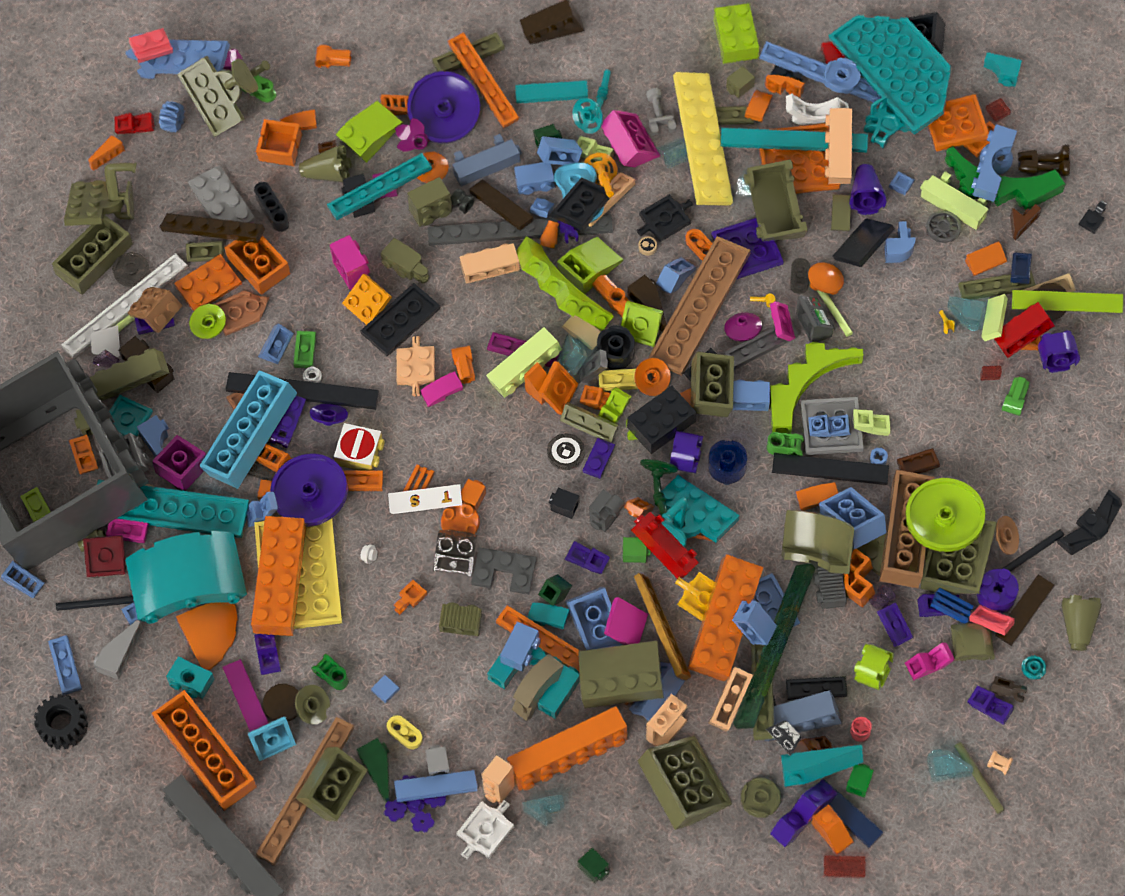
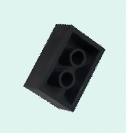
M671 385L628 416L627 428L648 452L653 454L675 438L676 431L683 432L696 422V411Z

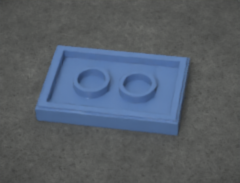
M773 573L760 578L753 601L760 603L764 611L771 616L777 625L772 637L799 625L800 621Z

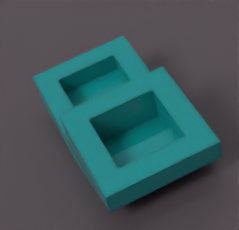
M532 603L527 618L538 625H549L564 630L570 609L550 604Z

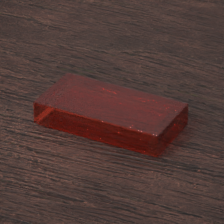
M824 855V877L865 878V857Z

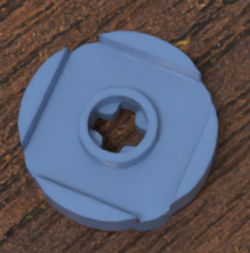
M838 58L833 62L830 61L826 65L823 74L825 86L838 93H851L857 87L860 80V71L856 68L857 65L846 58ZM844 73L846 78H840L838 75Z

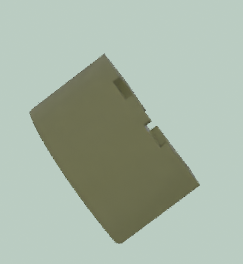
M787 510L781 555L784 560L811 563V560L816 561L819 567L826 569L830 573L849 574L854 527L834 517L812 512Z

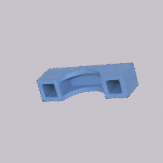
M995 125L994 131L990 130L987 141H990L989 146H985L982 157H985L984 161L979 162L977 172L980 173L979 177H974L971 188L974 189L973 196L995 201L1002 178L995 173L992 162L999 156L1010 155L1017 130L1000 125Z

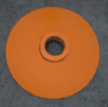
M437 152L423 153L428 162L433 163L432 170L417 177V179L424 183H428L438 177L442 180L449 170L447 159Z
M657 358L643 360L637 366L634 374L637 388L643 394L649 396H656L665 391L671 379L668 366ZM649 373L652 374V379H651V380L648 379V374H649Z

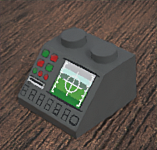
M798 296L796 315L810 342H819L832 337L835 327L832 319H828L826 315L825 305L821 304L816 297Z

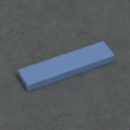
M474 770L394 781L397 802L477 791Z

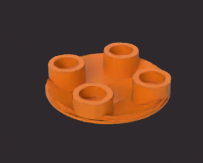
M819 262L812 265L808 271L810 287L815 291L819 290L835 295L843 287L844 277L841 271L832 264Z
M462 503L460 506L448 507L443 511L441 518L443 532L454 541L469 540L476 534L480 524L477 511L466 503Z

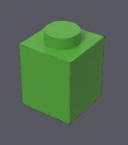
M623 537V562L646 563V556H650V550L638 537Z

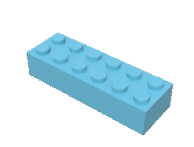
M259 370L201 462L200 467L210 477L238 489L297 394L295 389L288 382Z

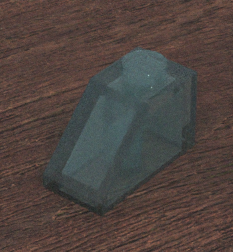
M949 296L947 309L958 322L969 330H982L987 302Z
M567 334L557 360L569 373L576 375L587 359L586 350L582 341Z
M936 749L928 753L926 761L931 782L972 775L973 767L950 751Z

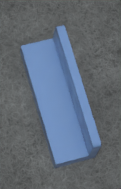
M660 662L664 698L633 702L629 708L633 714L644 716L649 721L671 694L674 696L677 694L685 680L676 677L671 663Z

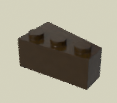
M563 0L520 19L524 36L530 45L584 32L580 16L570 0Z

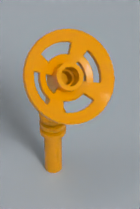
M605 153L591 154L583 163L591 165L596 170L597 178L595 183L599 179L600 184L598 185L604 187L608 197H613L614 192L611 187V180L618 173L616 162ZM603 157L602 161L590 162L593 158ZM608 161L612 164L613 173H610ZM604 165L607 166L608 172L605 171Z

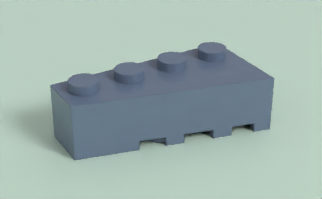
M830 690L774 706V725L786 720L798 733L842 724L836 700Z

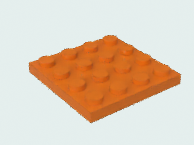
M815 124L768 130L829 132V126ZM759 148L761 165L791 159L793 165L791 173L794 177L793 184L796 194L840 189V184H828V177H825V166H828L829 161L825 160V151Z

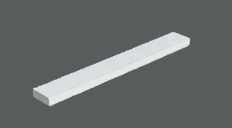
M175 253L62 343V348L73 359L91 346L90 334L92 332L118 324L128 316L131 305L138 301L145 289L150 287L162 289L186 270L188 265Z

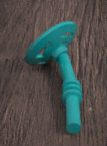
M610 70L604 71L601 86L598 88L596 102L590 98H582L574 104L572 111L573 120L576 126L584 133H595L602 126L603 113L601 107L604 101L607 100L609 92ZM584 102H589L590 106H586L584 108L582 104ZM596 122L597 126L595 128H588L589 124Z

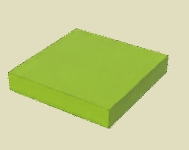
M627 301L621 326L630 331L635 342L654 347L663 311Z

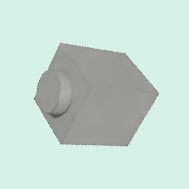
M432 746L425 750L430 776L450 773L445 747Z

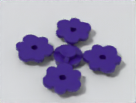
M404 775L401 780L413 779L417 777H409L408 775ZM439 796L436 799L431 797L424 798V800H410L406 804L397 802V799L393 802L388 801L385 803L386 810L384 815L389 816L390 821L395 822L399 818L405 817L404 812L408 808L411 813L415 814V817L411 818L413 830L415 832L422 830V832L426 833L429 828L434 826V820L431 819L430 813L422 811L425 803L430 804L432 808L444 806L446 804V796Z

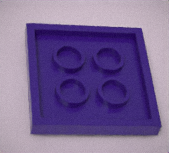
M756 218L711 232L713 241L718 236L750 250L751 253L737 279L783 265L784 262L775 240L762 241L761 238L758 239Z

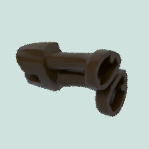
M1064 144L1060 151L1054 154L1037 153V150L1018 152V171L1036 175L1037 171L1051 172L1056 170L1063 177H1069L1068 144ZM1039 162H1053L1059 164H1044Z

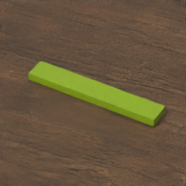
M1012 290V309L1027 310L1029 306L1039 302L1042 308L1047 311L1123 313V294Z

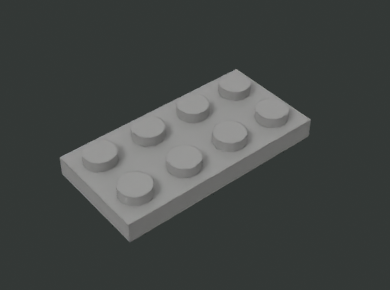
M220 165L188 181V185L210 218L248 223L256 221Z

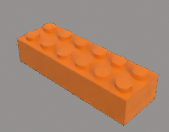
M265 516L251 620L254 634L293 636L306 536L304 518Z
M728 554L723 557L688 669L721 681H726L729 678L743 634L732 619L742 601H746L748 604L753 601L763 567Z
M185 690L152 712L157 725L223 811L257 788L253 777Z
M617 706L507 757V763L513 766L517 789L519 791L522 789L524 791L530 790L535 786V783L541 780L546 782L552 779L553 775L558 772L565 773L571 769V766L577 763L582 765L594 755L601 756L607 752V749L613 746L615 748L622 746L625 740H627V725Z

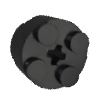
M610 326L598 335L597 351H606L607 368L624 369L634 358V337L623 326Z

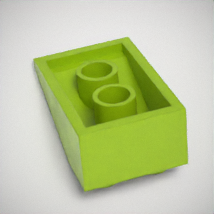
M376 101L348 120L335 135L367 163L395 133V127L402 125L403 122L380 102Z

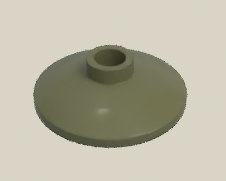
M317 685L302 687L295 698V708L298 716L305 723L311 725L319 724L327 718L326 711L330 707V701L326 692Z

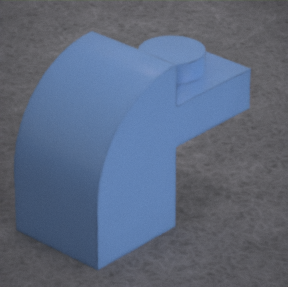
M906 221L899 222L898 238H887L885 240L886 263L903 262L913 253L915 237H911L910 228L907 229Z

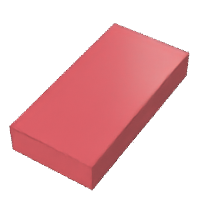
M979 605L970 615L971 622L1004 636L1014 625V618Z

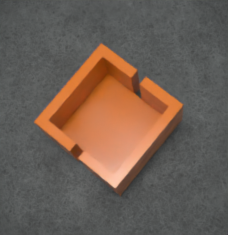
M264 119L260 133L261 137H259L256 149L258 160L294 166L298 153L297 149H299L302 137L300 124Z

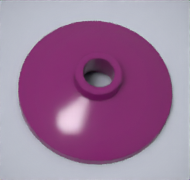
M743 312L731 316L726 321L724 329L730 339L747 341L755 338L760 333L762 322L755 314Z

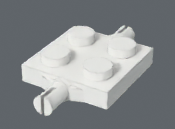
M503 800L498 808L495 809L481 801L457 832V836L468 844L461 853L463 857L468 859L473 851L476 850L490 859L514 828V824L503 815L510 806L508 802Z

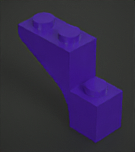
M822 780L801 795L793 809L780 818L770 834L782 846H788L798 837L812 820V817L825 808L838 793L830 784Z

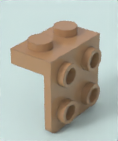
M150 287L145 289L138 301L131 305L128 315L144 319L155 332L160 333L179 311L182 304L169 290Z

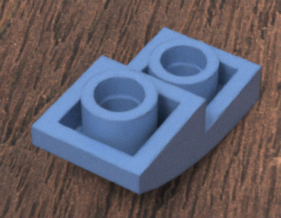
M827 414L808 417L810 436L836 437L851 435L848 414L828 417Z

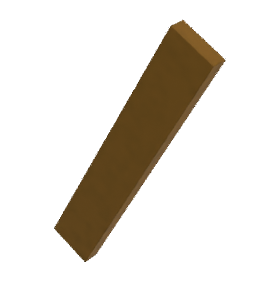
M638 573L634 576V579L675 675L686 681L691 678V674L649 577Z

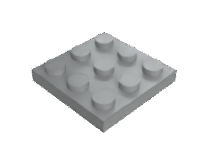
M858 397L800 401L806 455L863 452L862 431L854 428L853 410H859ZM826 414L828 417L848 414L851 435L836 437L810 436L808 417Z

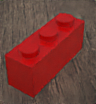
M1037 302L1005 324L1002 329V335L994 338L1005 356L1009 358L1055 325L1039 302Z

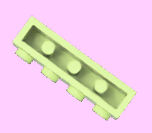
M543 327L486 376L494 388L505 398L525 382L524 374L537 362L543 368L549 360L559 354L562 348L559 342Z

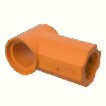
M319 45L316 51L315 65L319 68L321 66L329 68L331 65L350 66L351 50L332 49L328 45Z
M470 345L451 349L460 382L463 384L471 383L475 380V374L472 366L473 359Z

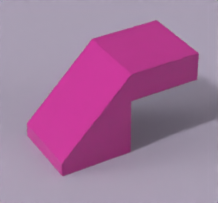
M941 643L928 653L916 654L905 662V665L912 679L916 680L943 669L955 659L947 643Z

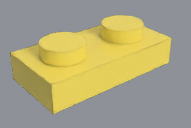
M636 369L603 371L598 375L599 387L603 388L604 391H612L615 387L620 390L637 389L634 380Z

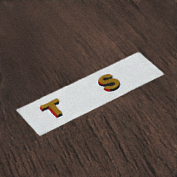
M460 484L388 493L389 509L392 514L462 505Z

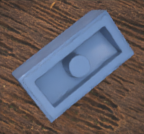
M278 323L273 327L258 357L278 364L294 333Z

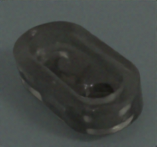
M804 258L795 259L791 265L790 289L796 294L805 293L809 287L808 271L810 263ZM801 267V268H803L804 270H803V271H799V270H797V268Z

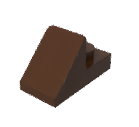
M1035 204L1031 209L1028 208L1023 215L1012 208L1010 220L1014 240H1017L1039 218L1041 208Z

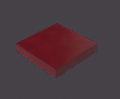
M123 535L83 538L86 577L126 574Z

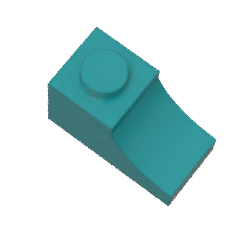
M987 52L983 67L990 69L996 74L998 83L1006 87H1015L1022 60Z

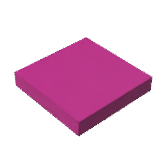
M619 597L614 598L604 634L623 645L640 643L648 614Z

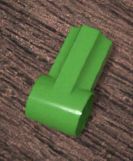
M1014 377L1009 394L1005 397L1002 411L1020 416L1030 383L1026 378Z

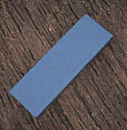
M68 636L49 640L48 643L62 695L82 690Z

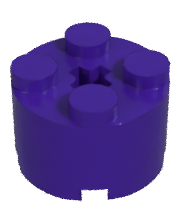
M1066 330L1054 334L1046 333L1042 336V340L1038 344V351L1045 370L1047 368L1052 373L1067 371L1072 364L1075 363L1076 366L1079 363L1080 354L1075 337L1071 331Z
M676 431L670 464L678 467L680 471L696 474L698 462L695 461H700L701 450L698 447H702L703 436Z
M993 569L986 572L983 576L980 592L977 594L978 603L999 613L1009 611L1014 605L1019 592L1018 582L1008 569Z

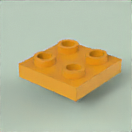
M362 274L342 304L367 325L383 311L392 296L367 274Z

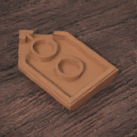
M242 291L215 303L214 305L219 306L226 316V324L222 330L224 335H230L259 322L269 298L257 296L248 291Z

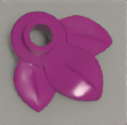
M412 118L409 125L402 124L395 127L396 135L401 140L397 145L399 150L403 152L412 151L413 149L421 150L428 145V137L424 133V125L418 119ZM421 138L422 141L417 142L416 139Z

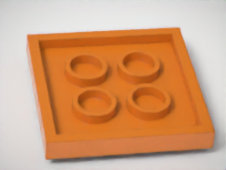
M976 94L946 101L944 114L928 125L936 152L952 146L958 147L986 140L989 135Z

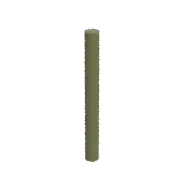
M962 742L957 743L954 747L997 814L1003 812L1004 808Z

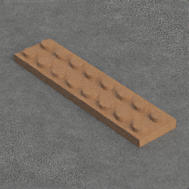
M718 236L715 238L648 358L660 359L666 363L671 372L683 375L751 253L749 249Z

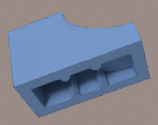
M680 257L664 265L656 284L664 292L671 294L679 290L687 277L694 272L696 266Z
M157 415L137 426L139 435L155 457L162 451L164 440L169 437L167 433L169 428L163 419L160 421Z

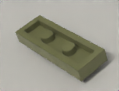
M569 402L565 404L560 418L561 422L610 443L613 442L619 427L618 424Z

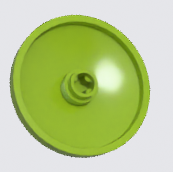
M951 478L933 479L920 485L911 494L906 506V523L912 536L923 546L941 552L957 551L972 544L982 532L985 523V507L979 494L968 484Z

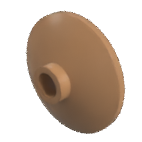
M1002 516L997 521L995 537L1001 550L1005 554L1011 555L1018 549L1019 533L1015 522L1009 516Z

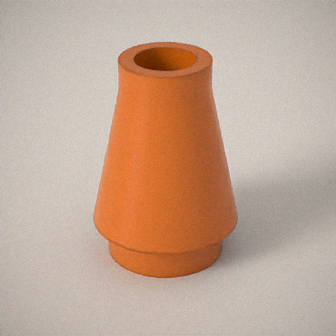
M548 220V224L539 239L541 240L540 245L555 248L558 240V222Z

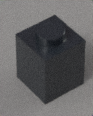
M559 487L556 493L551 494L549 499L552 512L570 519L573 518L580 503L579 495Z

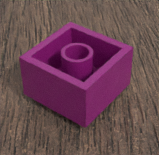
M176 435L152 460L157 475L182 491H186L204 472L200 464L205 458L206 453Z

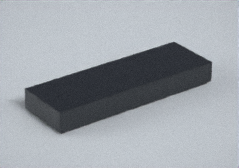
M846 676L786 679L787 700H798L829 690L834 698L847 697Z

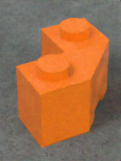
M854 549L851 554L849 574H844V584L847 597L863 608L875 594L873 585L864 579L873 569L870 558L858 549Z

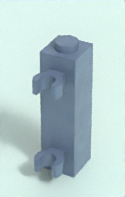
M498 134L493 136L495 140L494 147L464 159L461 151L455 152L454 160L456 163L452 164L453 174L459 185L462 187L520 162V155L522 153L518 144L515 145L512 139L504 142L502 136Z

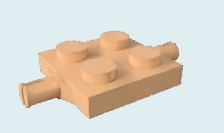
M413 336L412 347L397 349V385L412 386V396H420V386L435 381L434 346L421 347L420 337L416 336L415 338Z

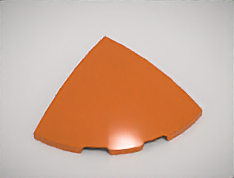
M227 602L208 603L176 616L178 624L200 667L208 671L215 667L224 658V654L235 640L236 621H238L235 604Z

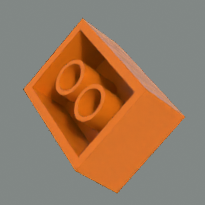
M263 235L258 243L234 240L225 247L227 259L260 295L290 275L288 262Z

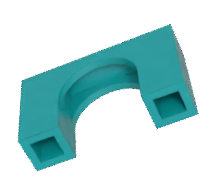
M539 647L537 650L533 649L530 665H536L547 656L545 651ZM499 655L487 673L488 680L505 689L518 670L501 663ZM554 657L556 660H558V661L562 664V661H561L560 659H558L557 657ZM564 665L558 681L553 683L539 700L538 709L556 719L580 683L579 671L572 666L567 667Z

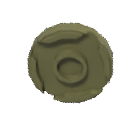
M754 778L752 781L747 782L741 791V804L744 810L754 817L765 818L772 815L778 810L781 803L780 790L773 781L767 778Z

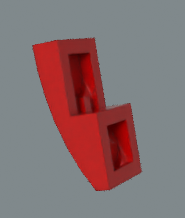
M151 112L137 116L127 113L114 117L116 134L154 131V117Z

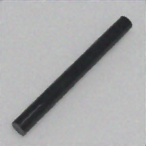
M1059 529L1001 569H1008L1011 572L1063 537V531Z
M133 596L62 602L56 603V610L132 604L134 599Z

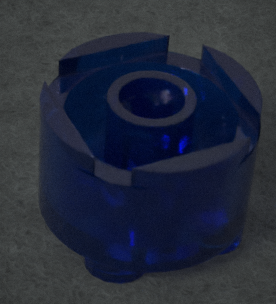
M721 440L715 443L710 449L708 470L712 478L724 485H730L742 479L747 468V453L744 446L734 440Z

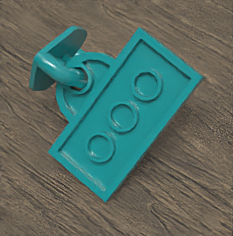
M679 475L662 490L667 512L662 514L664 518L662 524L684 547H686L687 538L695 537L699 533L717 543L739 521V514Z

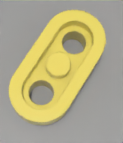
M393 716L388 720L387 730L389 734L406 748L416 749L422 744L421 732L401 716ZM400 725L401 728L399 730H395L394 726ZM415 737L416 741L410 742L409 738Z

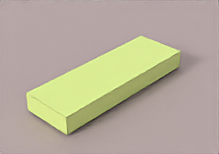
M1005 294L988 299L981 336L984 341L1002 335L1008 301Z

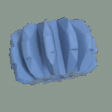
M167 101L162 105L158 121L161 129L168 132H177L181 129L183 119L185 118L183 105L174 101Z

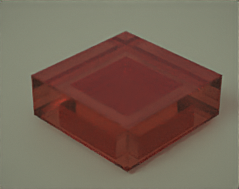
M1002 98L986 105L985 108L995 122L1011 114V110Z
M983 366L980 373L981 381L1000 380L1001 366Z

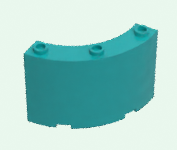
M211 531L210 535H200V532L166 538L155 542L154 547L147 550L142 548L125 559L137 618L139 621L147 622L148 624L156 623L159 619L175 611L193 608L200 604L216 602L235 604L247 595L234 534L231 532Z

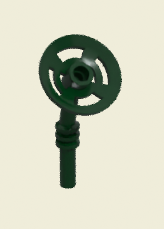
M643 459L640 461V465L652 472L653 499L663 518L662 514L667 512V508L665 505L666 499L661 489L660 478L663 477V474L677 472L678 467L659 460Z

